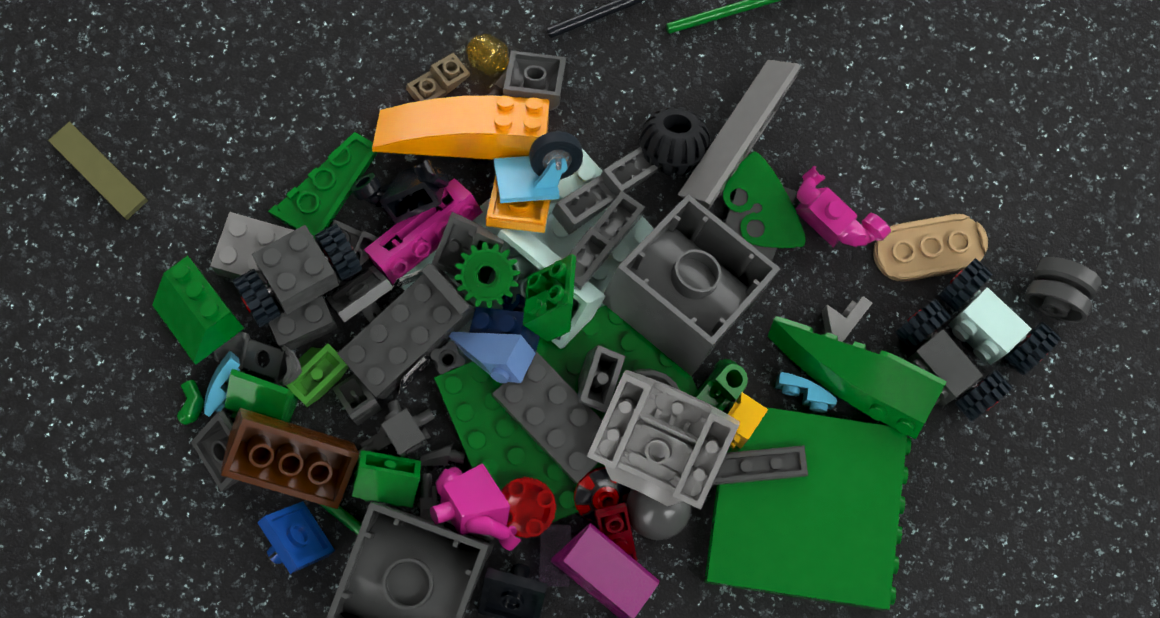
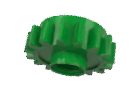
M483 242L482 250H478L475 245H472L471 255L461 254L465 260L464 264L456 263L455 267L461 270V274L455 275L454 279L462 281V285L457 290H466L468 292L465 296L466 301L473 297L476 298V307H480L482 302L486 301L487 307L492 308L493 300H497L502 305L504 304V295L510 298L514 296L510 288L519 287V283L514 281V276L520 275L521 271L513 269V265L518 261L517 259L509 260L507 258L510 254L509 249L502 253L499 252L500 244L495 243L493 248L489 249L488 243ZM486 266L492 267L496 273L495 280L490 284H486L480 279V271Z

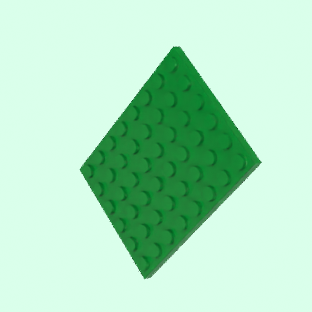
M606 305L598 308L593 318L564 348L560 349L552 341L547 342L541 337L539 339L536 352L577 394L578 378L586 354L597 345L625 356L617 384L625 370L634 371L636 369L650 368L666 374L677 384L679 390L694 396L698 391L692 376ZM473 361L434 377L472 468L484 464L500 491L512 480L522 477L535 478L546 484L554 494L556 503L555 518L552 523L578 512L574 503V491L578 483L575 484L492 397V393L503 383L495 381ZM590 407L603 420L606 413ZM598 462L590 471L605 467V465Z

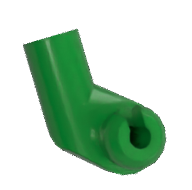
M189 380L181 385L187 400L178 412L177 418L184 425L195 422L204 408L205 401L195 380Z

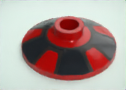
M606 467L596 468L588 472L578 482L574 491V503L578 512L584 518L595 521V510L626 502L627 494L631 488L612 481ZM610 497L608 500L603 501L604 498Z

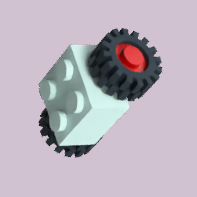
M975 258L938 295L955 312L970 297L972 299L948 325L952 328V333L960 341H966L974 349V354L981 361L992 365L1008 354L1005 360L1023 376L1058 344L1061 337L1044 321L1027 335L1032 328L988 287L982 292L980 290L977 292L993 274Z

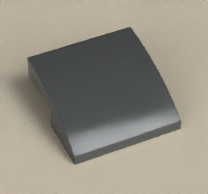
M452 212L431 264L455 276L461 274V270L455 267L456 263L464 264L465 260L461 254L471 255L472 245H475L478 250H482L483 242L488 243L489 249H492L495 243L500 244V252L504 241L481 225ZM486 266L480 271V279L486 284L493 270L492 267ZM456 280L457 283L462 284L461 280Z

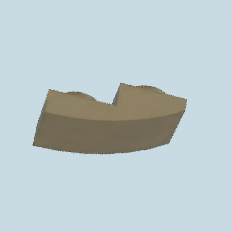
M453 52L432 64L429 72L408 83L406 90L415 102L443 98L470 76V72Z

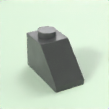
M599 345L586 354L578 378V402L606 413L612 400L625 356Z

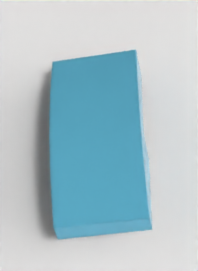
M231 351L222 359L208 385L204 402V414L208 417L214 411L220 412L225 407L228 386L224 383L225 381L229 382L232 369L240 371L238 368L240 366L239 357Z
M780 372L776 377V389H781L782 394L789 396H799L800 393H804L802 405L810 406L809 410L825 413L827 409L831 410L836 406L837 399L812 381L785 372Z

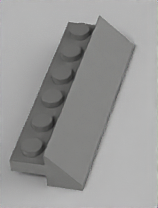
M767 60L678 193V196L684 199L689 194L707 210L711 208L715 200L722 195L730 177L733 176L741 162L748 156L777 112L783 97L797 78L801 68L799 64Z

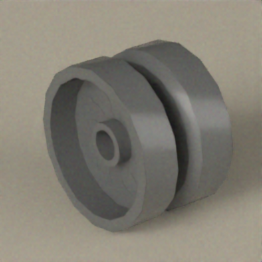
M1043 257L1038 261L1034 271L1035 281L1029 284L1024 299L1031 308L1050 318L1069 323H1083L1088 319L1092 309V302L1090 300L1097 297L1102 282L1096 272L1075 261L1059 257Z

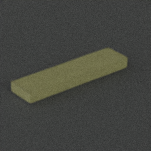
M70 121L48 140L126 220L148 202L140 191Z

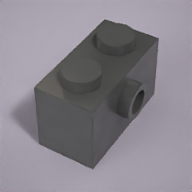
M323 296L317 297L287 315L285 312L281 313V316L269 322L279 347L282 349L283 345H285L290 350H294L339 329Z

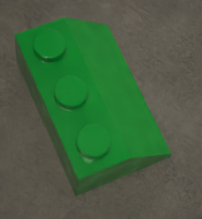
M188 255L163 273L152 305L195 365L244 329Z

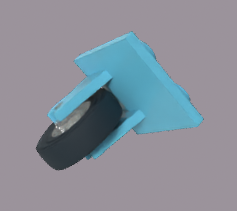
M550 132L540 136L533 142L530 147L529 156L494 158L500 203L559 199L558 184L560 179L574 174L583 162L582 147L578 139L567 132Z

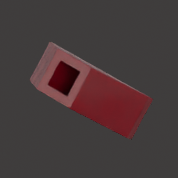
M625 502L595 510L594 518L597 529L637 561Z

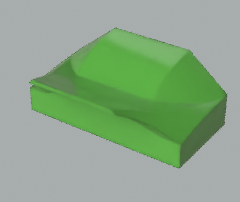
M328 343L323 348L311 347L298 359L301 365V374L296 380L285 385L306 407L319 400L342 378L349 368L337 354L338 352Z

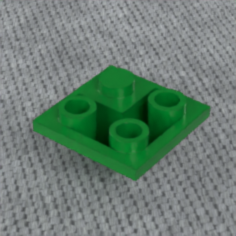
M574 254L554 262L527 278L523 325L547 342L570 332L576 268V256Z

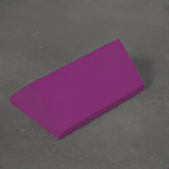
M589 523L551 559L554 565L618 618H635L659 585V580L592 523Z

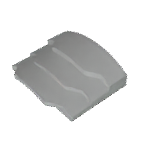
M625 370L587 457L604 464L610 479L614 482L636 490L666 506L685 502L701 510L736 434L740 421L681 390L644 375Z

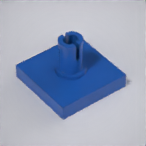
M303 501L266 515L257 522L272 545L267 550L268 556H272L275 552L277 553L270 560L275 564L283 562L290 574L323 560L335 552V549Z

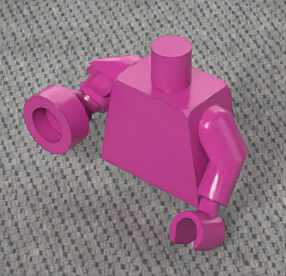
M813 166L802 176L803 182L797 191V199L801 203L795 208L796 213L832 247L839 241L853 247L866 246L867 243L875 240L883 241L891 233L888 224L878 215L870 212L861 221V225L856 220L857 214L828 187L817 189L816 186L825 179V176L817 172L816 166Z
M480 464L463 474L457 467H451L441 472L435 482L437 493L441 496V504L430 507V514L436 525L450 520L459 534L490 535L499 539L501 546L509 551H512L521 542L520 538L514 536L517 533L516 527L506 526L510 505L484 464Z

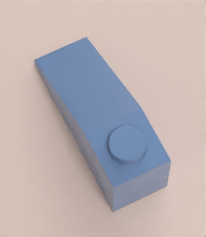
M451 332L449 335L464 355L499 383H521L536 354L522 335Z

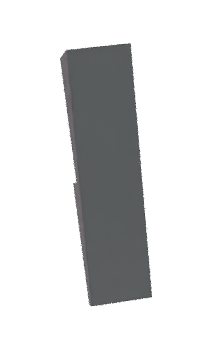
M639 147L605 168L600 176L558 201L552 214L570 235L609 207L621 191L627 194L656 173L658 167L651 165V158L650 162L646 161L642 148Z
M623 191L619 193L593 228H589L570 253L576 256L574 286L580 290L640 220L645 206Z

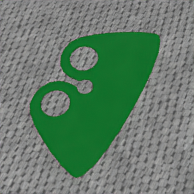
M755 151L750 153L741 162L733 176L730 177L723 191L725 204L734 212H746L756 203L762 206L760 213L753 212L743 218L740 224L743 238L750 244L761 247L796 248L804 246V230L783 185L773 169L759 153ZM739 188L747 192L748 201L744 205L737 206L731 202L730 194L734 189ZM759 220L764 224L765 232L762 236L752 237L748 234L747 225L750 221Z

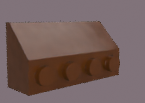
M239 408L228 437L220 474L221 476L338 509L359 457V452L353 442Z

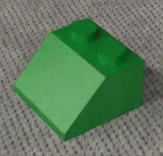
M232 369L229 376L224 408L232 413L231 418L234 420L239 408H243L290 423L299 399L288 388Z

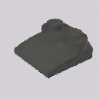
M511 51L503 96L549 99V111L556 109L560 105L566 57Z

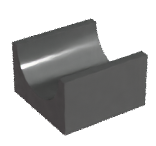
M688 194L619 264L604 292L606 297L602 303L692 376L739 317L748 308L751 309L757 303L780 268Z
M370 502L327 618H464L477 581L494 544L468 534H459L452 528L441 524L436 525L433 521L384 503Z

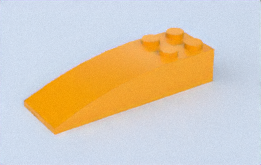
M493 95L457 96L417 101L382 109L379 112L372 152L494 160V158L529 156L530 147L533 142L540 136L548 133L549 99Z

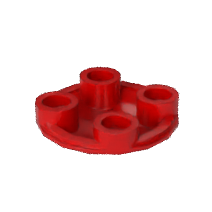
M522 477L512 480L503 487L501 492L510 505L506 526L516 527L517 533L514 536L523 538L536 537L549 528L555 518L556 503L554 494L546 484L535 478Z

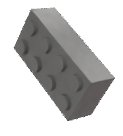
M422 274L337 354L376 398L386 399L400 386L404 376L425 355L430 356L432 350L440 349L451 339L449 337L451 332H458L471 319L462 316L425 274Z
M536 352L522 382L503 383L492 393V397L576 484L598 463L587 457L602 423V419L589 406L578 402V394Z

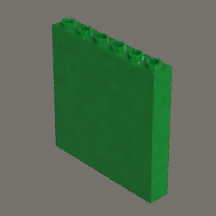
M735 402L728 404L726 414H728ZM766 407L768 409L749 440L741 449L737 446L735 448L729 447L727 453L805 446L808 476L717 485L704 583L881 611L890 610V605H894L896 599V587L892 586L893 574L896 575L899 569V557L895 556L896 544H900L902 539V526H898L899 514H903L905 509V497L901 496L902 484L906 485L908 479V467H904L905 455H909L911 450V438L886 425Z

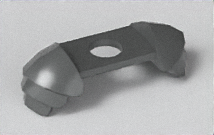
M239 332L214 351L216 362L220 363L226 354L231 351L239 357L240 366L238 368L240 371L246 368L275 378L274 384L282 387L296 380L302 372L298 358L288 347L283 345L282 349L253 340L246 332ZM262 350L268 352L270 356V362L266 367H262L258 363V354Z

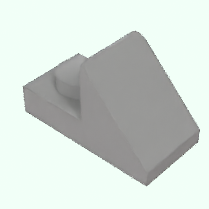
M864 296L858 303L852 300L842 314L844 316L829 305H826L822 310L825 334L828 332L837 335L838 341L843 342L872 305V302Z

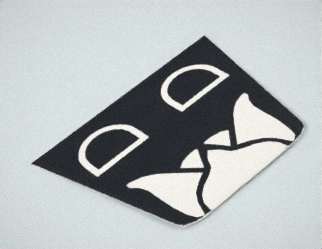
M418 270L398 278L393 285V289L416 281L424 273Z
M425 355L401 380L399 395L431 363L432 359L429 355Z

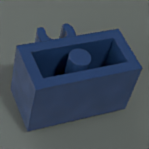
M517 294L515 302L511 304L513 297L510 298L504 295V304L501 305L503 309L475 308L469 330L470 333L522 335L534 352H536L540 337L523 325L524 312L521 311L525 306V297Z

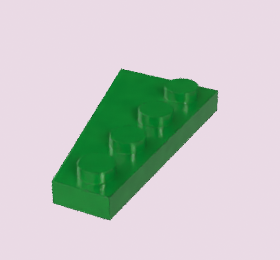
M354 132L328 156V159L319 168L313 169L308 174L307 179L297 188L294 187L286 194L287 197L278 205L275 204L268 213L295 230L306 225L311 235L315 238V234L330 226L352 193V185L364 175L378 152H372L373 142Z

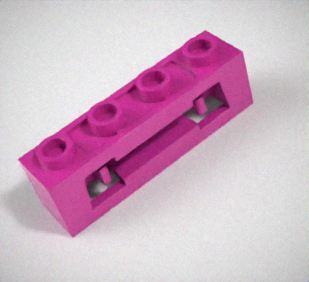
M455 178L444 188L442 199L449 194L453 200L447 205L441 202L438 206L443 209L442 211H437L434 207L403 220L364 249L376 268L392 284L438 248L452 212L471 221L483 213L472 193ZM396 235L402 240V243H399L396 239H393L392 244L394 247L389 251L382 247Z

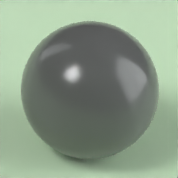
M633 489L629 490L625 502L632 528L641 536L651 540H666L679 534L687 525L692 505L685 502L666 506Z

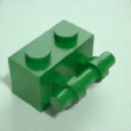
M361 450L357 461L358 465L354 478L352 497L361 498L365 501H378L394 506L412 508L420 480L421 461Z

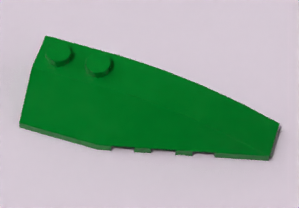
M779 316L774 318L767 336L789 359L834 395L869 415L874 420L881 421L901 434L908 435L914 439L920 433L947 382L892 353L882 350L880 354L865 350V344L855 341L853 345L838 341L837 335L828 332L822 335L813 333V329L810 326Z

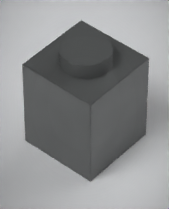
M407 408L403 411L396 409L385 416L386 421L381 426L401 457L408 456L428 443Z

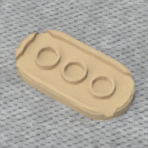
M951 214L890 226L891 233L883 241L875 242L873 256L878 269L888 278L902 282L960 272L975 258L981 261L988 248V237L983 226L970 219L971 217L964 214Z

